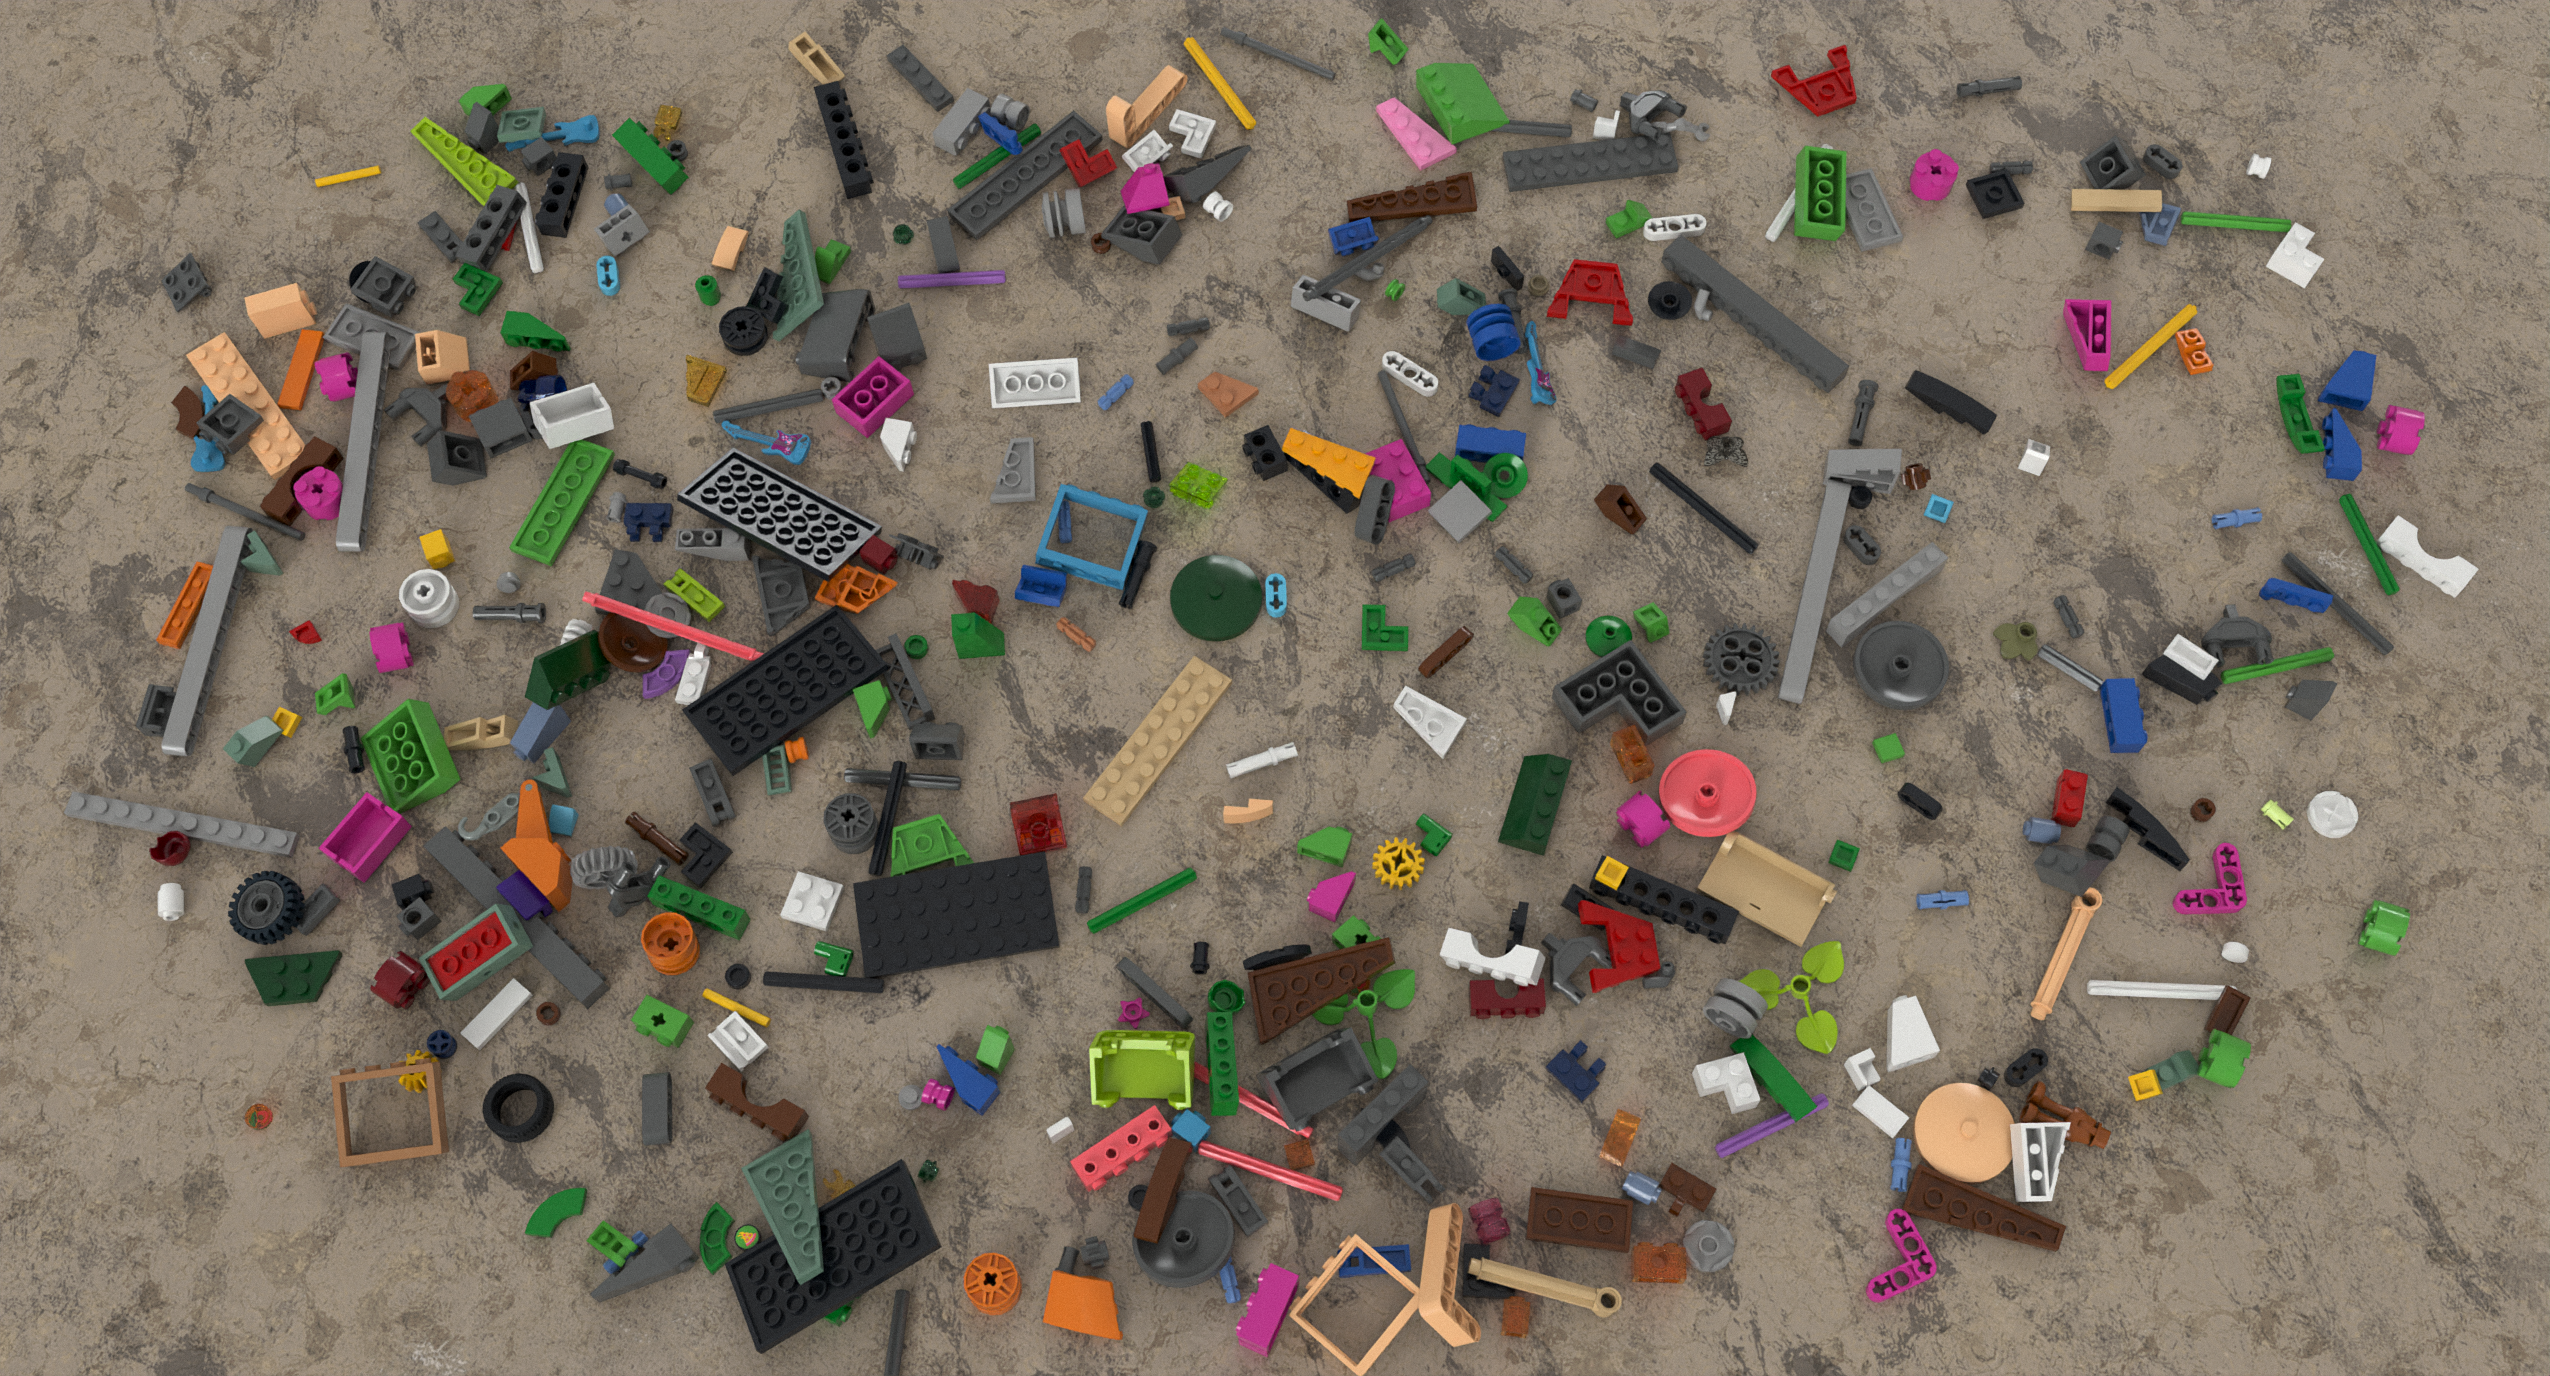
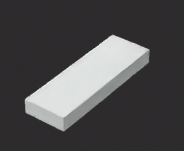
M513 978L460 1034L480 1051L533 995Z

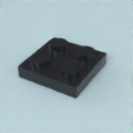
M2007 169L1969 179L1966 182V187L1982 219L2022 209L2025 204Z

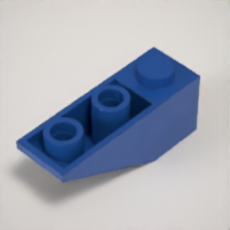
M2333 408L2328 416L2324 417L2322 422V429L2325 430L2323 445L2326 454L2323 460V468L2326 469V478L2354 481L2362 471V450L2337 409Z
M938 1044L937 1049L962 1102L983 1116L1000 1094L999 1087L997 1086L998 1081L989 1074L983 1076L977 1071L979 1068L971 1061L966 1060L964 1062L959 1059V1054L950 1046L944 1048Z

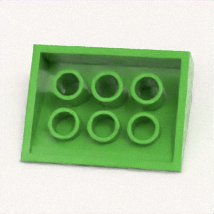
M1433 63L1416 70V88L1451 145L1509 124V119L1474 64Z
M407 699L361 737L387 806L399 814L445 793L461 780L428 702Z

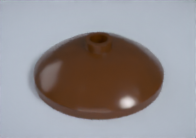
M610 612L603 619L598 629V644L603 655L610 663L624 671L639 673L651 670L662 661L668 647L667 638L655 635L644 623ZM625 644H629L631 649L627 648Z

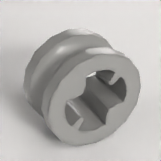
M835 377L826 378L821 383L823 395L827 399L832 400L842 390L840 381ZM833 386H835L836 389H831V391H828V388H832Z

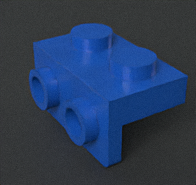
M1370 217L1328 229L1335 255L1341 253L1342 257L1353 254L1354 249L1361 247L1362 251L1371 249L1379 241L1378 236H1375Z
M1023 565L1021 568V579L1015 590V599L1060 607L1066 593L1067 573Z

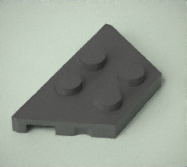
M754 555L752 560L767 632L769 637H771L811 607L803 569L800 566L778 559H772V561L760 559L759 556Z

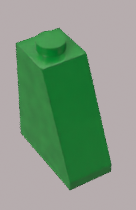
M975 612L951 614L952 637L959 659L1005 655L1004 632Z

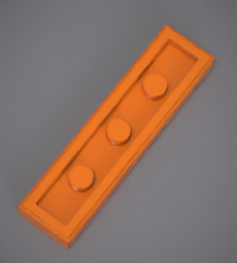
M301 330L277 403L279 408L302 410L315 370V362L318 361L324 342L323 336L325 334L323 331Z
M196 562L156 639L159 644L177 649L181 648L201 609L213 565Z

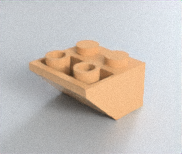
M439 330L415 334L418 372L426 385L471 377L466 337Z

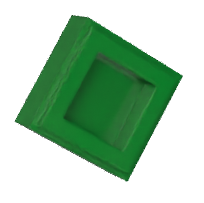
M1836 840L1828 863L1851 872L1860 848Z

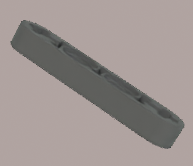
M1124 957L1116 965V968L1125 978L1181 1028L1185 1029L1193 1021L1191 1015L1130 959Z

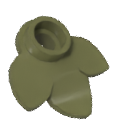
M2022 622L2017 625L2005 623L1994 630L1993 635L2003 641L2000 648L2003 658L2013 659L2021 654L2022 657L2030 661L2037 654L2038 647L2035 642L2037 630L2032 623ZM2021 632L2027 633L2028 637L2023 636Z

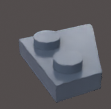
M2162 203L2161 212H2139L2144 240L2166 246L2181 213V208Z

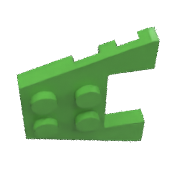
M940 814L893 828L892 870L890 877L906 875L907 873L953 859L956 866L974 863Z

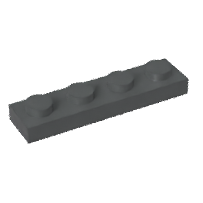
M904 45L886 55L887 60L937 112L954 102L953 95Z

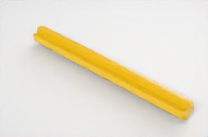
M1193 37L1186 38L1184 42L1185 48L1247 130H1252L1256 125L1255 119Z
M2191 304L2186 305L2105 378V386L2110 389L2116 388L2197 314V307Z

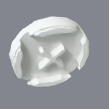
M2324 791L2317 794L2307 808L2308 821L2313 829L2329 838H2341L2348 835L2358 821V812L2353 801L2336 791Z

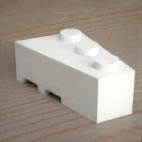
M2071 1122L2010 1124L2016 1202L2052 1201L2059 1173V1161L2065 1148V1136Z

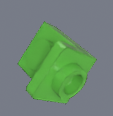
M1654 602L1633 611L1634 619L1646 631L1647 640L1650 643L1670 633L1667 616Z

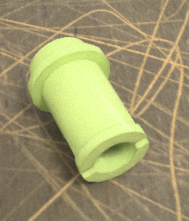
M2270 799L2260 809L2264 812L2262 815H2267L2283 830L2294 818L2277 805V801L2273 802Z

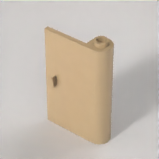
M1735 830L1726 835L1717 855L1697 888V891L1725 906L1738 910L1739 914L1802 947L1826 902L1831 904L1837 893L1833 889L1835 884Z

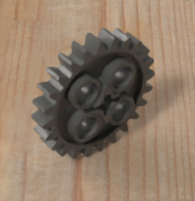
M1734 623L1732 629L1725 625L1723 632L1717 629L1715 636H1710V643H1706L1704 648L1706 651L1703 653V658L1706 660H1704L1703 667H1709L1706 675H1714L1711 680L1712 683L1720 682L1719 689L1727 686V693L1735 689L1737 696H1739L1741 690H1744L1746 696H1749L1751 689L1757 694L1760 687L1766 689L1768 683L1773 682L1774 676L1778 672L1776 667L1780 664V660H1777L1780 653L1774 651L1777 644H1769L1771 636L1764 638L1762 636L1764 633L1763 629L1758 633L1755 632V625L1750 630L1747 629L1746 623H1743L1742 628H1738V625ZM1726 645H1732L1735 649H1728ZM1749 648H1755L1758 652L1754 653ZM1724 666L1732 667L1733 671L1726 670ZM1747 669H1754L1757 673L1752 674Z

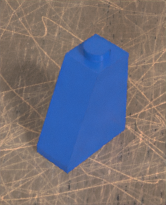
M2354 350L2323 389L2317 401L2363 411L2371 401L2376 355Z

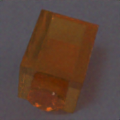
M1510 1296L1509 1300L1504 1299L1500 1335L1518 1338L1527 1337L1530 1302H1525V1298Z

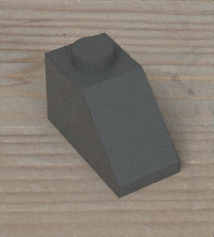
M475 102L465 128V133L469 139L467 142L474 150L479 149L484 154H487L499 143L497 137L499 127L492 112L478 102Z
M2301 680L2297 686L2292 685L2287 692L2286 698L2289 700L2285 708L2312 721L2329 702L2338 683L2334 681Z

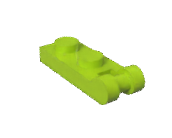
M680 568L674 573L675 576L671 580L668 579L663 584L670 593L681 597L690 608L708 622L725 607L721 600ZM683 582L684 584L679 588L678 585Z

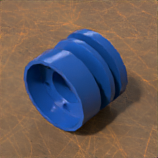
M1499 303L1489 304L1480 307L1468 316L1466 321L1467 327L1473 339L1472 342L1476 356L1480 360H1500L1513 354L1521 344L1520 338L1514 326L1515 323L1511 310L1507 305Z

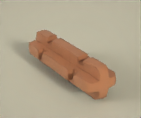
M1061 617L1056 623L1057 628L1063 633L1066 632V635L1077 644H1082V648L1086 651H1092L1096 646V641L1092 637L1086 636L1087 633L1075 624H1071V621L1066 617Z

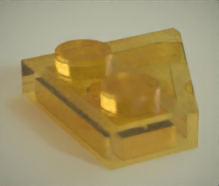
M686 355V393L688 401L709 407L727 373V369L725 366Z

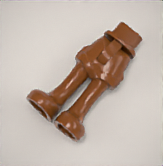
M2036 1081L2025 1102L2027 1104L2020 1113L2019 1122H2071L2069 1130L2066 1132L2065 1140L2087 1144L2089 1147L2093 1145L2102 1149L2106 1147L2111 1131L2103 1128L2102 1123H2097L2085 1110L2079 1107L2071 1109L2052 1101L2045 1095L2046 1085L2041 1081ZM2038 1107L2063 1118L2064 1121L2055 1119L2051 1116H2048L2038 1110Z

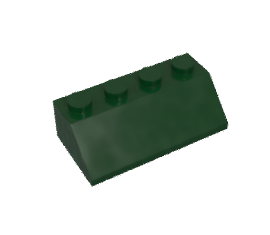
M592 630L534 657L525 698L549 710L605 683L610 676L609 669L611 663L605 658L599 647L598 631Z
M1552 754L1524 756L1499 836V843L1542 856L1545 855L1572 760Z

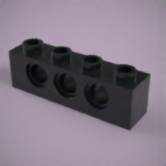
M558 152L556 160L553 161L552 174L547 179L545 195L541 197V208L535 216V224L538 226L541 235L567 238L589 168L583 155Z
M1284 453L1291 465L1346 514L1360 506L1362 494L1360 499H1358L1350 490L1339 487L1331 478L1326 475L1323 477L1317 473L1315 468L1310 465L1306 466L1287 453Z

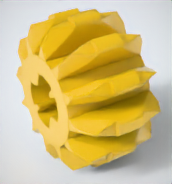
M416 1050L414 1056L406 1053V1066L416 1065L415 1060L431 1058V1063L439 1062L436 1057L432 1058V1054L428 1051L423 1054L420 1050ZM426 1071L398 1075L400 1077L398 1080L399 1084L405 1086V1089L409 1092L415 1089L417 1093H422L424 1087L427 1089Z

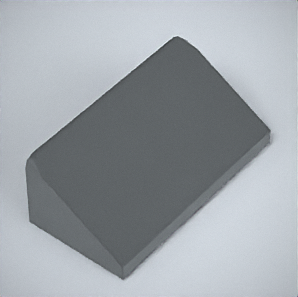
M1621 335L1615 342L1612 355L1654 369L1661 353L1660 349Z

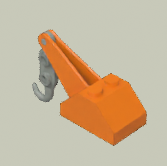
M526 780L521 784L519 793L508 794L484 815L482 822L473 832L465 830L464 826L468 818L464 817L459 822L458 832L466 840H477L487 833L501 829L518 815L516 838H511L500 849L517 869L550 901V904L560 912L570 903L573 880L570 874L571 866L568 863L572 860L556 841L553 843L540 787L534 780Z

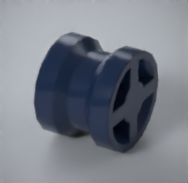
M437 1030L428 1037L427 1048L436 1057L447 1059L456 1052L457 1041L445 1030Z

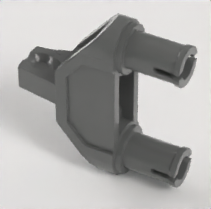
M1662 90L1643 92L1639 96L1625 92L1620 98V106L1629 112L1630 131L1635 134L1642 133L1654 141L1660 137L1662 128L1651 124L1652 120L1663 111H1668L1681 118L1687 110L1685 104L1672 99L1669 93Z
M446 384L431 392L427 388H406L399 393V398L383 409L392 420H395L407 408H412L424 419L427 425L411 436L422 447L439 430L446 431L447 411L445 407L455 394Z
M2235 604L2225 605L2223 610L2224 618H2221L2201 640L2202 647L2207 650V653L2219 660L2216 663L2217 668L2225 664L2221 648L2253 646L2256 650L2258 664L2263 665V659L2265 660V665L2274 661L2270 648L2272 636L2269 630L2248 617H2239Z
M662 856L660 858L657 857L651 869L640 874H635L637 869L632 863L623 862L616 875L610 877L604 885L612 896L608 909L615 917H622L632 906L640 905L649 899L647 896L658 875L663 877L671 866L670 861Z
M1548 933L1541 941V944L1550 951L1547 955L1551 958V989L1557 993L1561 992L1575 1006L1587 995L1575 986L1569 977L1587 956H1591L1605 969H1609L1612 966L1610 953L1600 945V939L1596 936L1570 938L1566 941L1563 938L1558 940L1551 933Z

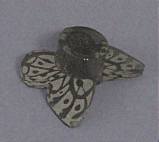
M1738 436L1710 437L1707 440L1709 450L1706 453L1704 465L1711 466L1723 459H1729L1738 465L1747 467L1748 458L1745 451L1742 450L1744 441Z

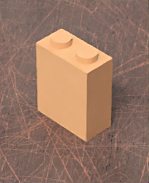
M297 283L244 297L248 316L264 339L316 324L314 316L317 315L316 307L313 302L309 301L307 292L305 290L302 291Z

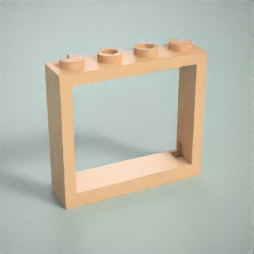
M1355 1234L1352 1238L1348 1235L1340 1244L1341 1252L1336 1258L1331 1256L1322 1266L1325 1270L1319 1278L1314 1276L1305 1287L1308 1290L1303 1298L1298 1296L1289 1307L1291 1310L1289 1316L1356 1375L1364 1376L1418 1310L1420 1288ZM1356 1247L1360 1248L1414 1295L1358 1365L1301 1316Z

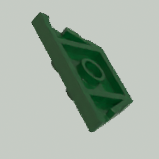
M335 950L245 959V965L265 1005L278 1006L318 1001L323 992L324 985L328 983L332 976V968L336 961H340L342 958V952Z

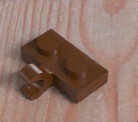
M1671 1163L1659 1184L1660 1188L1676 1196L1668 1211L1678 1217L1685 1202L1704 1213L1716 1191L1715 1187L1674 1163Z

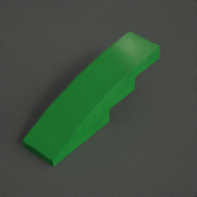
M1753 1034L1750 1038H1739L1729 1046L1735 1054L1744 1053L1753 1078L1759 1086L1763 1085L1777 1104H1782L1795 1123L1817 1108V1105L1801 1085Z

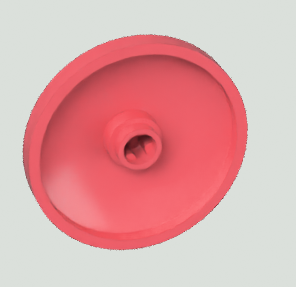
M1696 750L1683 754L1666 768L1660 780L1659 800L1664 814L1677 828L1695 836L1716 837L1733 832L1748 820L1756 803V784L1750 770L1736 757L1718 750Z

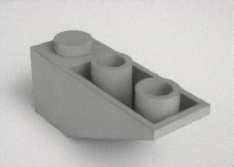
M729 528L677 529L675 550L724 561H749L751 540Z

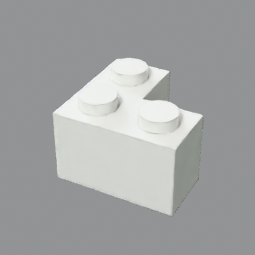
M2295 222L2266 267L2305 288L2324 261V258L2306 249L2315 233Z
M1744 1053L1696 1065L1692 1072L1699 1096L1702 1097L1724 1091L1732 1114L1756 1108L1760 1102V1097Z

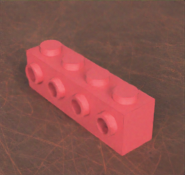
M1154 1105L1071 1160V1166L1088 1192L1092 1189L1097 1191L1107 1184V1179L1113 1175L1116 1177L1120 1176L1128 1170V1165L1134 1161L1140 1162L1148 1157L1149 1151L1156 1146L1158 1148L1165 1146L1168 1137L1173 1136L1172 1129Z

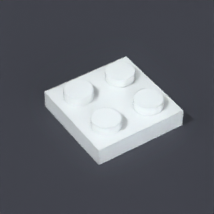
M798 871L780 916L783 919L827 932L844 886Z

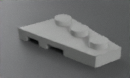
M1033 437L1010 440L1000 475L997 477L994 492H992L990 497L991 503L1036 501Z

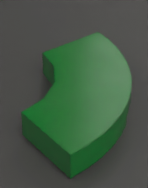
M567 1189L549 1197L531 1216L525 1234L552 1238L555 1229L563 1220L571 1216L583 1214L587 1189Z
M718 1202L710 1208L700 1229L699 1248L701 1257L712 1275L732 1258L726 1239L730 1227L735 1222Z

